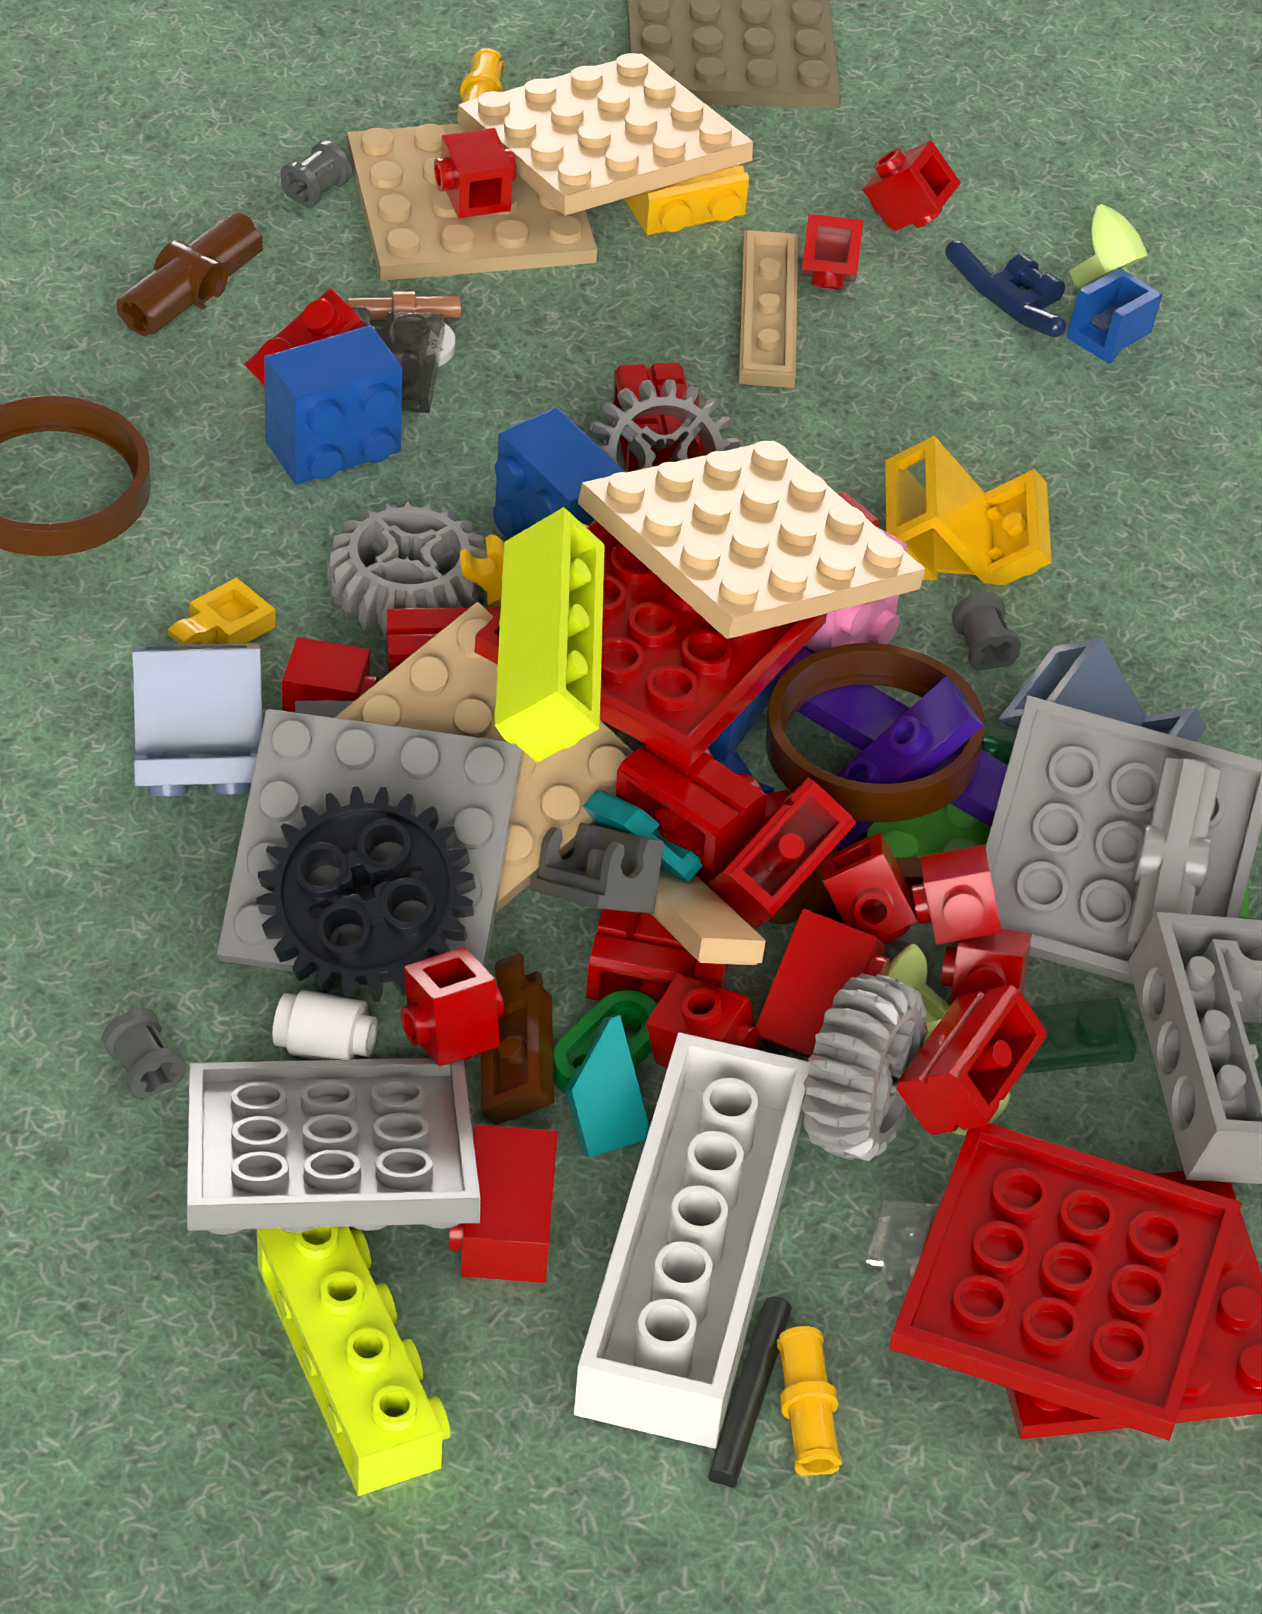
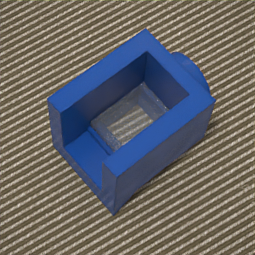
M1118 268L1079 290L1067 338L1110 364L1123 348L1152 332L1162 293L1123 269Z

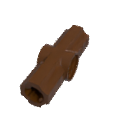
M236 211L231 216L223 218L189 245L180 240L168 243L158 255L153 272L116 299L117 314L124 320L129 329L145 337L148 334L158 332L191 305L201 309L206 308L207 306L204 303L213 296L219 298L222 295L228 277L263 251V236L257 231L251 218Z

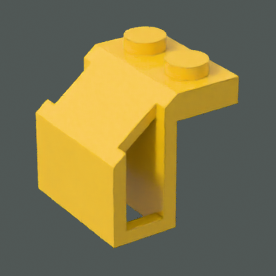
M935 435L885 460L886 532L908 544L906 552L926 568L923 580L938 581V572L976 575L983 584L1007 585L1024 576H1029L1040 568L1052 563L1047 482L1035 468L985 493ZM925 459L926 490L907 469V467Z

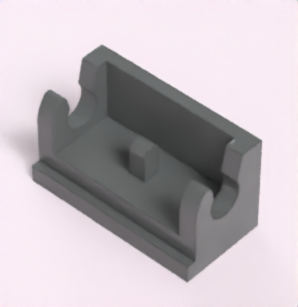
M580 823L574 838V853L569 859L563 860L559 853V847L563 841L562 830L551 827L546 832L541 846L537 877H531L530 890L600 909L654 914L664 841L598 825Z

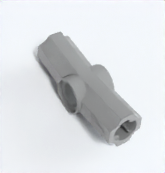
M1165 758L1163 761L1150 825H1145L1133 871V881L1138 883L1126 933V949L1134 952L1156 912L1191 914L1194 896H1198L1201 890L1208 864L1211 839L1206 837L1210 818L1214 810L1220 769L1213 768L1204 762L1186 758Z

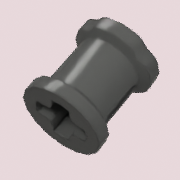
M323 140L312 148L311 155L301 162H290L281 169V186L288 197L307 208H312L320 201L323 192L333 185L341 187L351 179V163L347 155L337 144L329 140ZM333 163V168L329 170L326 165ZM303 179L306 183L299 186L298 182Z
M979 592L966 597L958 603L952 613V622L955 629L960 634L965 635L969 644L968 660L976 671L1010 666L1020 655V639L1014 631L1008 629L1004 620L1006 614L1005 605L997 594L991 592Z
M147 1008L131 1009L125 1014L116 1017L105 1028L102 1035V1041L109 1055L118 1058L128 1073L126 1077L128 1088L135 1097L140 1099L148 1098L175 1087L183 1079L186 1072V1062L177 1050L167 1046L160 1035L161 1026L157 1016L152 1010Z

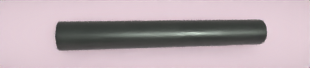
M769 1297L764 1302L708 1475L711 1482L732 1488L737 1485L779 1352L777 1339H780L779 1335L786 1330L792 1311L791 1304L783 1298Z

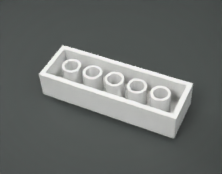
M678 1032L578 1364L574 1406L575 1416L716 1449L805 1115L802 1102L806 1095V1088L803 1082L808 1076L810 1062Z

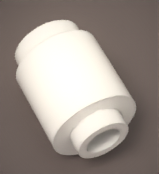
M302 989L298 995L284 993L281 997L274 1017L273 1043L275 1046L287 1048L290 1056L310 1060L358 1059L359 1055L369 1057L375 1045L378 1021L376 1017L369 1016V1008L366 1001Z

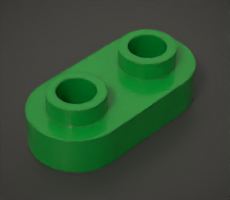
M633 990L616 991L605 996L557 1043L553 1055V1077L557 1087L565 1093V1089L577 1066L582 1065L599 1033L597 1029L603 1018L612 1015L621 1016L623 1028H631L637 1032L632 1035H626L635 1069L653 1051L646 1022L657 1006V1003L648 995Z

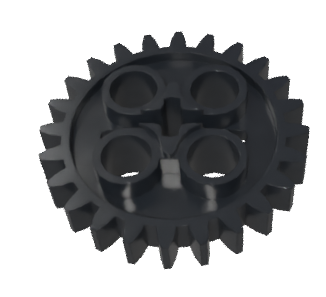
M357 786L352 789L350 805L341 807L336 797L331 792L327 793L325 801L326 813L319 816L313 809L304 805L301 807L306 826L302 830L283 823L281 826L288 847L267 846L266 848L269 861L278 869L258 871L257 877L261 887L272 891L256 898L260 913L273 916L262 924L263 931L267 939L282 938L274 948L280 963L297 957L292 968L297 980L302 981L317 971L316 985L320 993L326 994L336 981H340L344 996L354 999L359 985H368L374 1002H378L381 1000L383 993V983L392 981L401 995H406L404 966L449 952L450 949L445 943L446 939L454 941H466L467 939L465 926L455 918L470 917L475 914L473 900L461 895L476 889L473 873L460 871L470 863L468 851L466 848L450 849L458 839L453 825L445 826L435 831L439 821L435 807L431 806L420 815L415 816L416 804L412 794L408 793L402 798L397 807L391 806L387 788L381 787L376 794L374 802L365 803L362 792ZM393 842L403 847L400 855L390 862L382 863L370 858L374 848L382 843ZM329 865L340 870L339 876L329 885L319 887L307 882L313 870L320 866ZM420 870L423 872L419 879L408 877L412 871ZM370 885L376 898L363 902L357 889ZM406 901H419L427 906L423 915L415 921L402 922L392 917L395 909ZM314 908L325 909L318 917L310 915ZM353 924L363 929L361 937L351 945L338 946L330 942L332 933L342 925Z

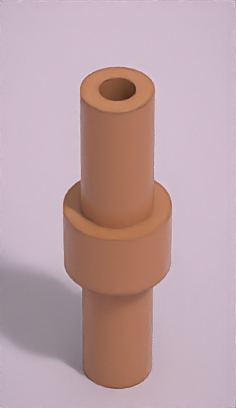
M392 291V297L347 298V304L362 320H393V325H398L407 319L415 317H430L434 319L460 318V296H415V291Z

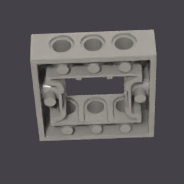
M1156 912L1130 957L1128 965L1186 1180L1262 1184V1087L1254 1063L1259 1055L1256 1045L1249 1044L1243 1022L1262 1023V920Z

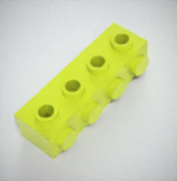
M564 507L504 542L494 726L507 742L516 744L537 763L562 749L572 747L580 739L600 729L604 544Z
M348 1226L315 1227L312 1230L299 1233L287 1232L280 1228L257 1229L259 1272L357 1495L360 1496L441 1469L442 1441L450 1438L449 1421L440 1399L437 1396L428 1398L420 1381L423 1380V1368L415 1344L410 1338L401 1341L394 1326L397 1323V1313L389 1288L384 1282L375 1285L368 1270L371 1268L370 1251L362 1231L357 1228L350 1230Z

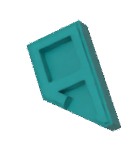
M596 790L583 805L586 812L598 826L664 841L660 870L688 883L702 867L700 858L691 850L688 851L663 839L657 831L660 824L641 808L603 790L602 792Z
M620 1015L603 1018L597 1029L599 1033L582 1065L577 1066L565 1089L579 1146L584 1157H591L644 1141L649 1132L650 1126Z

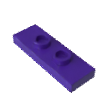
M945 676L838 772L836 776L873 784L903 783L924 778L983 727V724L959 687ZM855 820L857 823L836 847L840 850L847 848L875 822Z

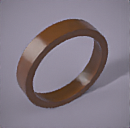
M33 396L0 404V443L17 436L35 432L59 431L76 433L96 439L114 449L126 461L133 476V482L120 498L99 512L80 519L58 523H29L0 516V549L31 556L68 555L103 545L121 535L136 522L145 509L150 495V462L148 448L143 436L127 418L105 405L71 396Z
M855 643L840 645L805 657L789 668L778 680L769 699L766 751L772 769L791 792L809 778L815 781L853 816L854 820L866 822L910 820L942 809L956 800L969 787L980 763L984 734V714L976 693L963 677L943 662L929 655L890 644ZM945 676L959 687L983 724V727L962 744V753L948 766L921 779L893 784L858 782L826 772L805 759L792 746L785 735V729L793 714L808 700L826 691L851 685H880L901 689L923 697Z

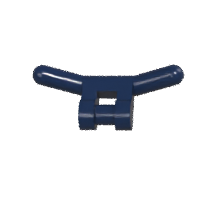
M952 241L946 246V257L980 294L1018 323L1050 337H1059L1064 333L1066 329L1064 319L1043 310V308L1061 299L1065 290V284L1052 273H1041L1038 270V263L1025 253L1015 255L1004 269L991 274L961 241ZM1023 286L1027 291L1024 292L1019 287Z

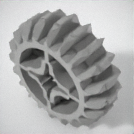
M667 379L663 383L661 397H657L655 387L650 380L643 381L640 384V401H638L632 391L624 388L618 393V400L623 411L609 402H606L600 409L602 417L610 426L600 422H592L587 430L593 438L602 442V445H597L616 463L617 443L620 435H622L629 442L627 448L632 451L637 459V470L653 467L651 463L655 460L656 455L650 448L655 447L658 453L663 447L668 449L677 439L680 441V444L672 452L673 456L669 462L688 459L687 449L696 435L701 439L706 455L714 451H727L741 447L740 439L738 438L722 440L720 433L727 430L733 424L729 416L722 417L716 423L709 417L718 405L714 398H710L699 408L693 404L698 396V388L693 385L686 389L682 399L676 398L677 386L675 380ZM663 414L683 421V424L672 434L661 435L655 433L647 426L643 429L640 428L633 420L646 415Z
M407 499L403 507L392 508L383 501L378 513L362 509L357 521L347 520L344 522L341 534L334 536L333 544L330 547V560L327 561V579L330 580V592L334 599V605H341L345 620L359 618L363 632L374 628L377 624L381 625L385 640L386 609L470 608L476 602L483 605L487 592L477 583L466 579L462 574L460 551L466 548L476 558H488L484 538L482 535L475 534L472 521H458L454 509L442 513L435 512L432 502L428 503L424 508L412 507ZM451 569V571H449L447 574H445L444 576L442 575V573Z
M861 973L857 978L851 977L843 989L834 996L832 1008L824 1013V1023L820 1033L815 1035L816 1044L814 1051L808 1058L810 1062L808 1076L803 1082L806 1088V1095L802 1102L803 1112L806 1113L803 1123L805 1131L808 1132L810 1143L825 1148L826 1152L850 1160L858 1158L870 1161L873 1157L880 1156L887 1149L888 1143L896 1138L899 1124L906 1120V1110L908 1107L896 1090V1083L923 1046L924 1038L928 1032L926 1023H924L927 1012L919 991L905 985V983L899 982L898 979L877 974L875 977Z

